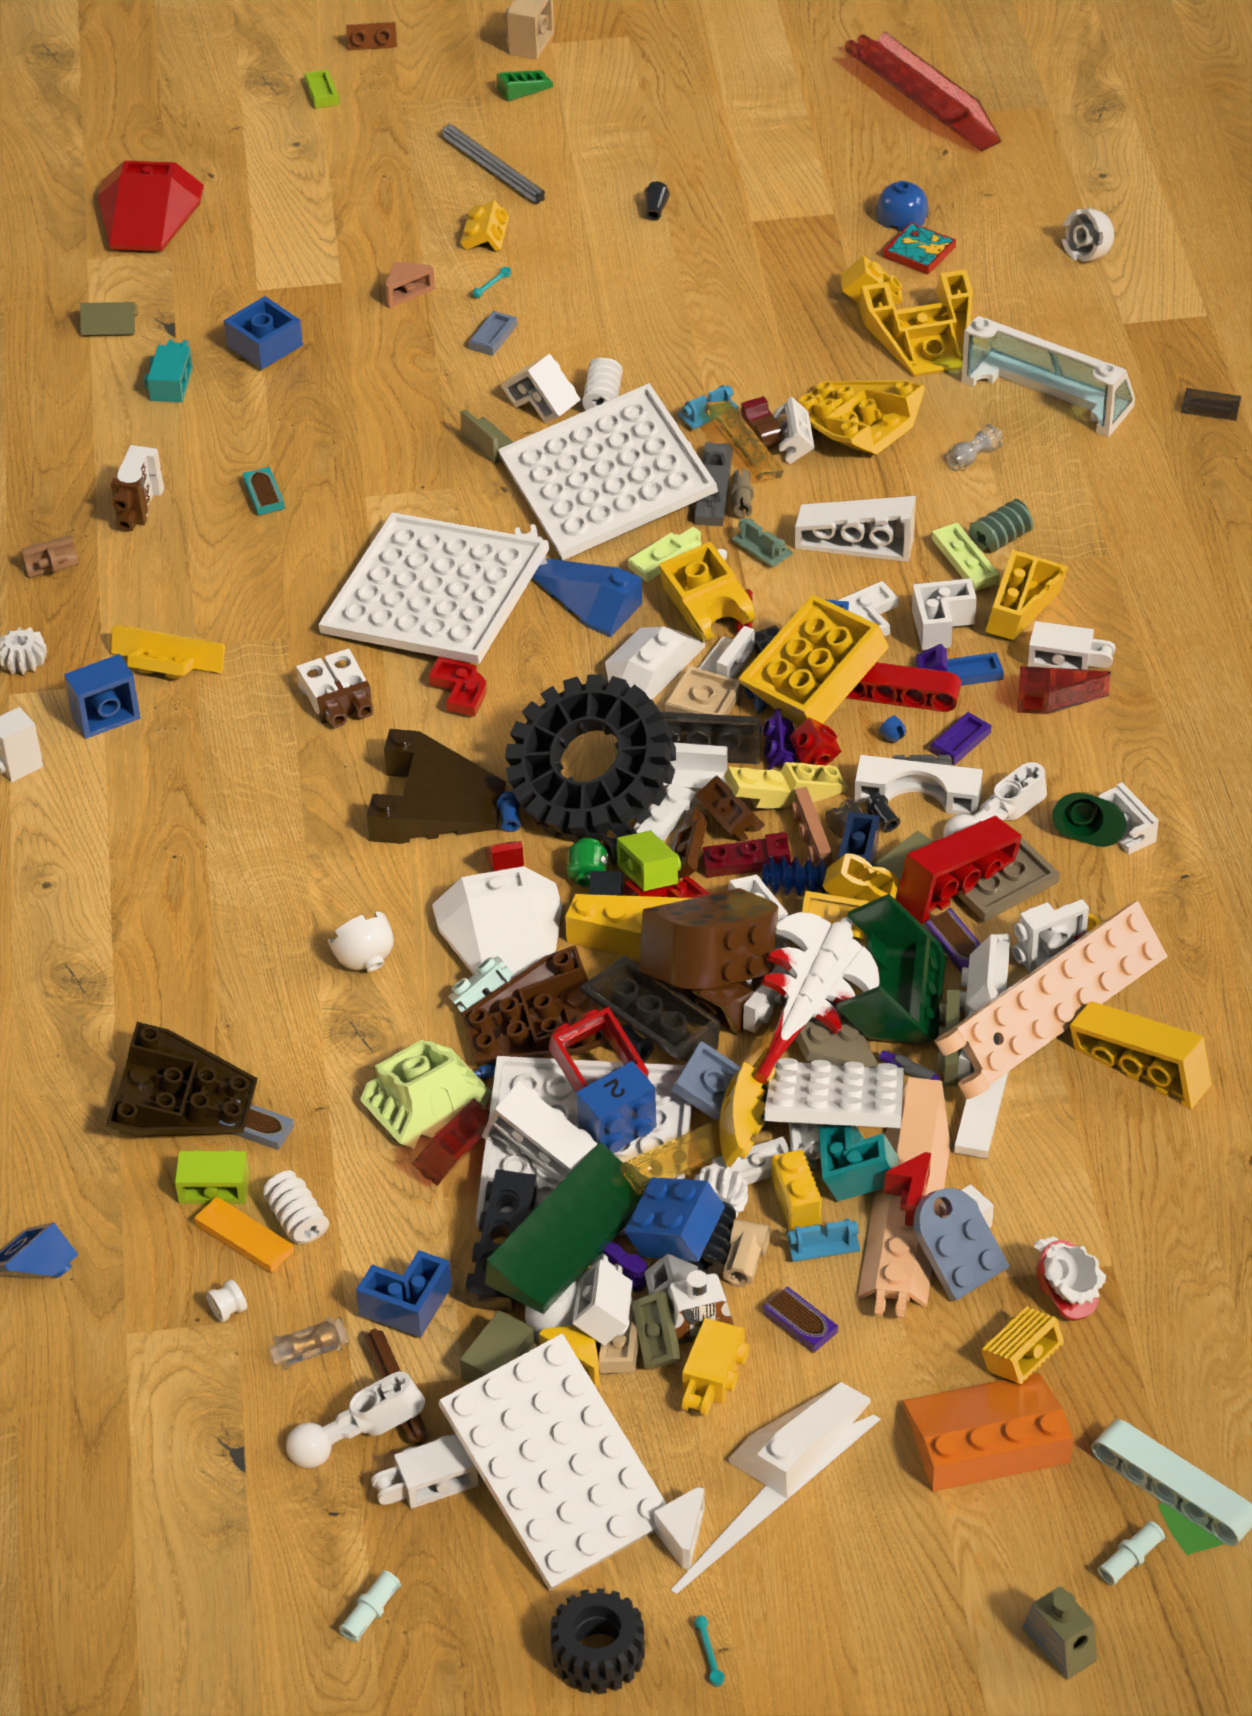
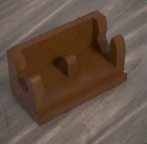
M718 775L695 795L731 835L734 833L742 841L748 840L744 831L749 826L758 831L765 826L739 797L733 795L730 787Z

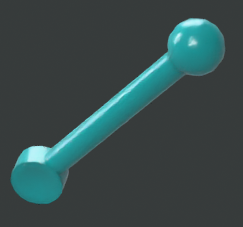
M509 267L501 268L497 276L482 287L475 288L472 292L473 296L480 298L483 292L503 277H509L511 269Z
M699 1615L694 1620V1626L700 1631L710 1666L709 1682L712 1686L719 1687L724 1683V1674L718 1670L707 1632L708 1619L703 1615Z

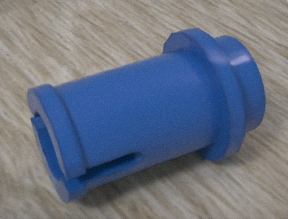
M504 792L497 800V807L501 810V828L506 832H514L519 830L521 826L519 815L521 804L513 792Z

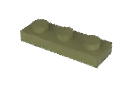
M947 989L946 1003L940 1002L939 1022H946V1027H939V1036L959 1024L960 990ZM959 1050L946 1056L938 1052V1072H944L945 1086H957Z

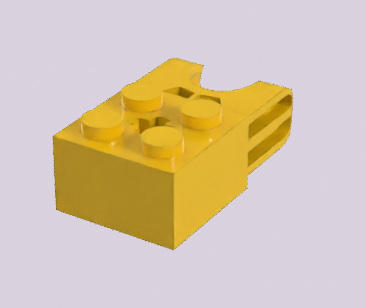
M711 541L658 564L665 592L701 642L715 638L711 626L720 618L732 617L743 625L756 620L750 597L736 580V575Z

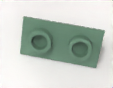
M742 518L738 524L740 533L733 537L732 541L772 568L793 555V552L787 548L783 539H778L768 531L763 532V528L756 524L753 519Z

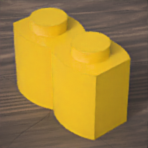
M845 854L827 868L823 887L834 896L871 902L887 894H890L895 899L900 880L895 874L885 868L872 867L868 861L858 855Z

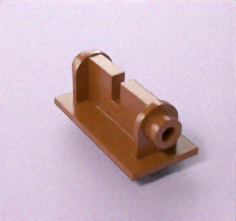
M395 22L346 25L348 50L397 47Z

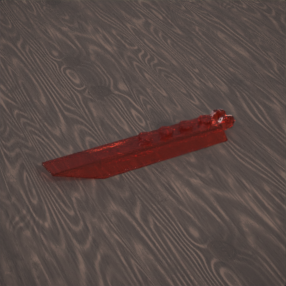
M883 32L877 41L872 40L865 34L858 36V43L854 42V40L846 41V52L851 57L856 58L981 152L1001 143L999 135L979 100L887 32Z

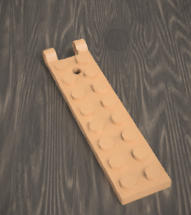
M1131 902L952 1029L935 1039V1042L943 1056L952 1054L962 1047L964 1048L976 1071L962 1079L958 1085L966 1099L974 1098L985 1092L994 1081L1067 1030L1090 1001L1103 1004L1168 956L1139 902ZM995 1033L999 1037V1045H996L993 1041Z

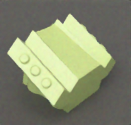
M422 1039L375 1065L378 1077L367 1083L360 1101L399 1144L415 1149L421 1134L434 1138L435 1133L444 1126L460 1118L466 1119L472 1105L485 1108L491 1090L451 1048Z

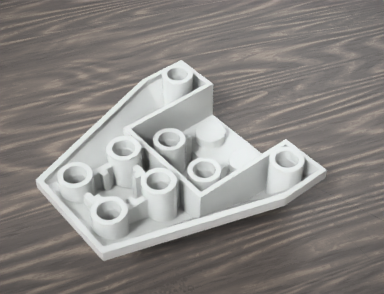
M524 866L461 877L432 904L438 931L473 975L478 972L476 968L481 962L489 957L493 959L498 955L505 962L500 968L502 969L507 965L513 972L514 976L510 978L511 980L543 957L556 952L562 915V903L556 883ZM487 987L484 988L488 994H491Z

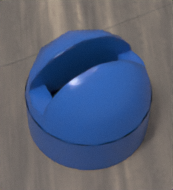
M895 715L888 718L879 729V734L889 742H898L906 733L905 725Z

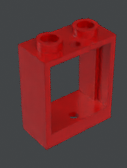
M609 1007L598 1011V1009L591 1010L581 1018V1021L571 1026L569 1023L563 1024L552 1033L548 1049L575 1093L588 1086L565 1048L601 1030L623 1065L633 1061L648 1078L649 1071Z

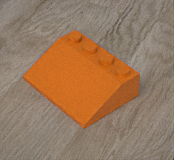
M1034 1373L1032 1376L1028 1375L1027 1380H1024L1023 1384L1005 1379L903 1400V1407L932 1492L1071 1463L1074 1440L1062 1407L1040 1373Z

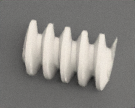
M601 357L590 361L582 401L586 411L619 396L623 369L617 361Z
M292 1170L283 1171L269 1179L264 1186L263 1196L268 1202L270 1209L275 1213V1217L280 1222L287 1237L297 1244H306L321 1237L329 1227V1220L323 1215L322 1209L317 1206V1201L312 1197V1193L306 1187L305 1181L302 1178H297L296 1173Z

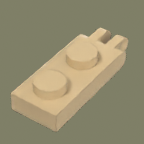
M632 1302L628 1318L630 1323L626 1332L621 1337L612 1339L606 1346L603 1344L600 1346L598 1362L600 1373L635 1372L639 1336Z

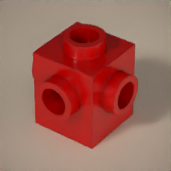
M811 717L789 736L797 752L795 754L796 758L800 763L829 765L842 752L836 741L838 738L836 733L829 726Z

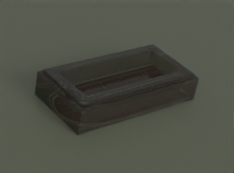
M1186 388L1181 413L1237 421L1242 396Z

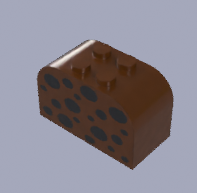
M737 888L643 909L639 971L670 985L687 989L716 988L768 975L774 970V963L768 961L767 956L776 949L778 905L771 900Z

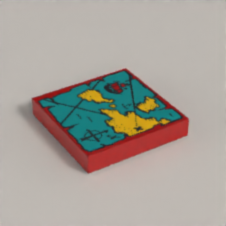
M911 222L883 249V257L929 275L956 247V239Z

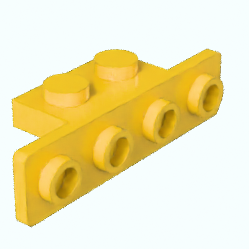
M123 625L112 627L111 653L127 656V666L137 668L138 672L165 673V676L168 678L178 679L182 678L192 669L221 673L224 669L225 645L222 643Z

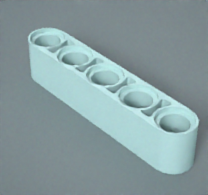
M1120 1419L1113 1420L1092 1443V1452L1101 1463L1229 1546H1236L1251 1530L1252 1504L1129 1423Z

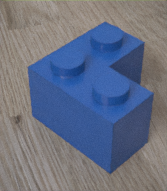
M418 1250L403 1275L371 1265L356 1289L359 1315L421 1338L452 1287L450 1261Z

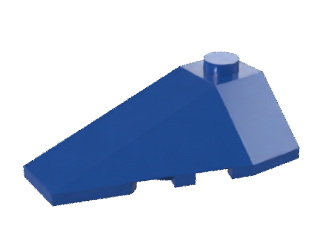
M546 558L547 564L539 565L531 578L550 597L559 599L563 603L564 609L568 612L573 611L579 616L580 622L585 627L610 638L642 605V578L618 567Z

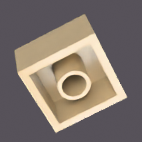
M514 0L511 7L507 8L505 12V22L508 23L506 43L509 44L510 55L538 59L554 33L553 0Z

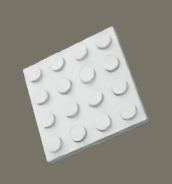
M782 1058L776 1063L775 1068L777 1070L772 1079L769 1080L765 1121L901 1128L904 1068H897L896 1065L890 1063L879 1064L877 1068L864 1067L863 1063L855 1061L846 1062L844 1066L832 1065L826 1060L799 1063L792 1058Z

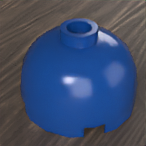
M908 181L892 183L886 186L879 194L876 206L878 222L889 229L890 225L898 226V231H903L911 222L922 226L925 223V218H928V199L923 189L916 184Z

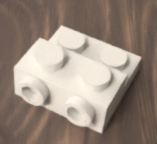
M1081 899L1054 910L1047 902L1020 913L1019 923L1014 924V932L1018 938V944L1012 946V952L1016 961L1020 964L1022 963L1031 973L1074 943L1075 936L1084 931L1087 933L1089 913L1087 904Z

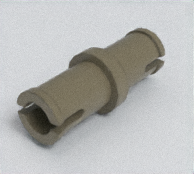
M741 468L742 476H739V469L733 473L734 486L731 489V497L735 504L734 513L738 517H744L743 510L745 509L747 517L752 513L751 500L754 496V489L750 485V472L747 469Z

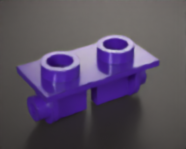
M780 708L776 709L771 718L766 719L762 729V734L765 735L766 746L764 756L767 757L768 770H771L775 764L783 767L785 762H797L796 750L789 738L794 732V724L787 718H781Z

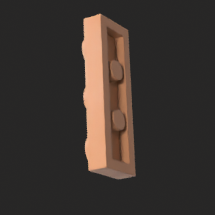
M807 787L795 789V802L790 803L792 818L794 821H799L800 839L802 842H807V855L810 864H815L819 876L825 875L827 868L832 865V851Z

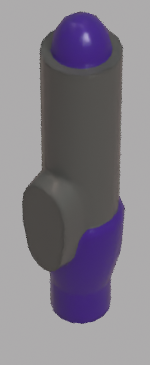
M885 1050L879 1056V1060L894 1064L897 1068H904V1072L913 1077L939 1081L936 1072L914 1063L908 1057L889 1053Z

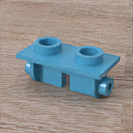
M721 385L719 388L708 393V399L702 395L692 401L685 402V406L682 407L681 412L677 413V416L694 430L738 409V406L730 400V397L733 396L732 388L729 385Z
M849 1218L845 1219V1221L827 1223L826 1227L821 1228L820 1225L802 1228L796 1226L794 1230L786 1233L793 1262L860 1251L856 1235L859 1233L857 1221H850Z

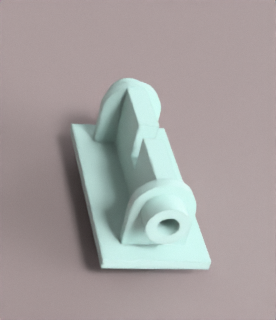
M498 955L493 959L489 957L476 968L478 972L471 978H463L457 982L451 989L453 993L448 997L455 1005L459 1001L461 1002L457 1008L463 1013L486 997L482 992L484 988L487 987L492 993L510 981L514 974L507 965L502 969L500 968L505 962Z

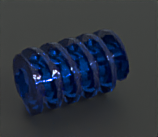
M769 855L766 862L763 863L762 882L766 887H771L773 895H777L780 886L783 887L786 896L790 895L793 887L796 888L797 895L802 897L805 888H808L810 892H817L818 889H821L822 894H825L823 883L826 875V866L823 858H819L816 866H813L810 857H806L803 866H801L798 856H794L791 864L788 865L786 857L783 855L778 864H775L773 856Z

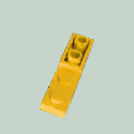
M766 1047L753 1066L746 1062L741 1065L730 1080L724 1095L719 1120V1136L724 1164L730 1168L738 1157L743 1160L746 1158L754 1145V1142L750 1140L751 1136L756 1137L765 1123V1119L761 1116L766 1104L760 1101L765 1090L761 1086L763 1084L767 1086L777 1069L774 1067L766 1083L757 1082L754 1076L768 1052V1047Z

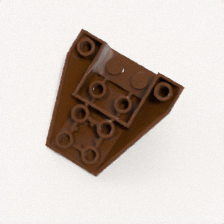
M576 945L543 957L464 1011L462 1017L477 1065L496 1063L497 1056L552 1058L553 1055L548 1047L553 1031L566 1023H569L571 1026L581 1021V1018L589 1011L594 1009L599 1011L579 952ZM601 1030L565 1049L570 1056L578 1055L608 1044V1039Z

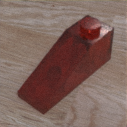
M474 1098L431 1139L412 1165L426 1179L431 1180L438 1186L482 1140L481 1136L488 1124L490 1111Z

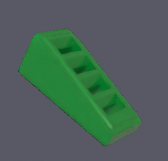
M542 70L497 73V89L508 101L553 87V82Z

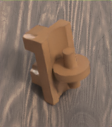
M71 535L21 548L28 577L51 571L56 573L59 572V569L79 564Z

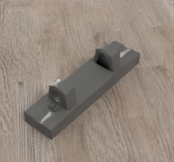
M705 442L702 463L716 482L718 492L697 501L695 525L723 526L733 458L732 443L717 444Z

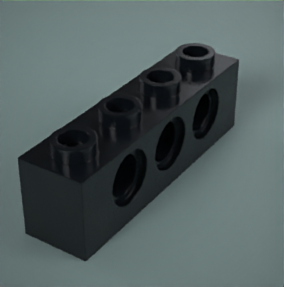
M496 1169L494 1180L487 1182L485 1201L489 1202L487 1212L482 1211L480 1214L478 1229L479 1232H482L480 1243H474L472 1252V1263H476L474 1274L468 1273L465 1293L470 1294L472 1307L513 1313L515 1299L485 1284L486 1263L491 1254L502 1244L493 1241L499 1237L508 1238L534 1211L538 1193L535 1174ZM507 1206L515 1208L513 1211L508 1213L500 1211L502 1208Z

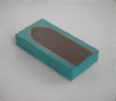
M270 467L243 473V481L257 515L285 509L283 497Z

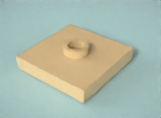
M688 666L666 701L665 712L721 727L743 691L744 685L737 679Z

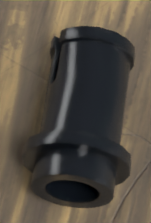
M875 793L867 798L865 802L867 813L880 816V825L883 831L891 832L895 830L900 824V819L888 805L887 797L880 793Z

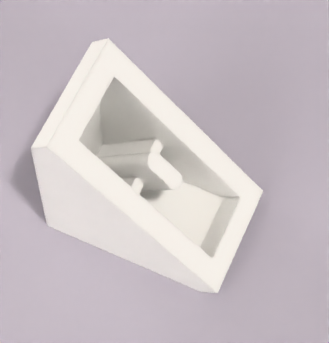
M697 1487L654 1511V1523L657 1527L655 1533L683 1569L689 1570L691 1567L705 1510L704 1488Z

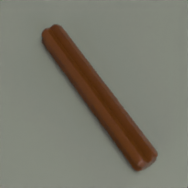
M376 1328L370 1330V1333L365 1335L364 1340L381 1379L401 1371L382 1330L377 1331ZM420 1413L401 1423L410 1443L419 1445L428 1438V1431Z

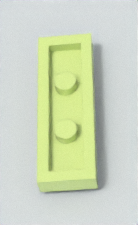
M958 522L932 531V541L963 579L972 580L974 591L999 583L1000 574Z

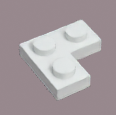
M883 581L837 600L849 601L850 612L878 624L884 636L890 634V625L880 614L898 607L899 598Z

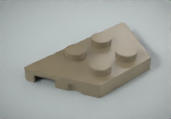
M828 999L825 1000L835 1008L840 1018L841 1030L839 1033L834 1034L822 1022L811 1017L795 1038L807 1061L826 1060L832 1065L844 1066L846 1062L855 1061L863 1063L864 1067L877 1068L878 1066L862 1032L837 1009V1004Z

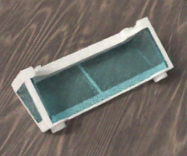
M977 316L964 330L962 383L974 387L977 380L985 378L988 379V383L993 384L998 377H1002L1091 410L1090 420L1098 422L1096 433L1106 437L1113 433L1134 407L1135 396L1126 369Z

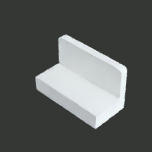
M743 626L734 639L723 636L699 669L735 678L754 652L755 629Z
M674 743L676 746V761H670L675 769L672 782L694 792H699L716 775L724 782L726 781L724 778L728 768L726 746ZM663 783V788L666 789L670 784Z

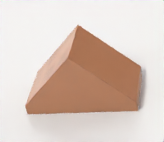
M394 261L385 283L387 306L392 308L434 290L433 267L431 265Z

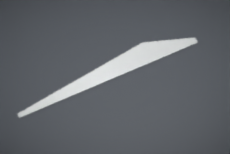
M871 1415L852 1423L787 1498L765 1486L671 1591L676 1594L680 1592L881 1419L876 1415Z

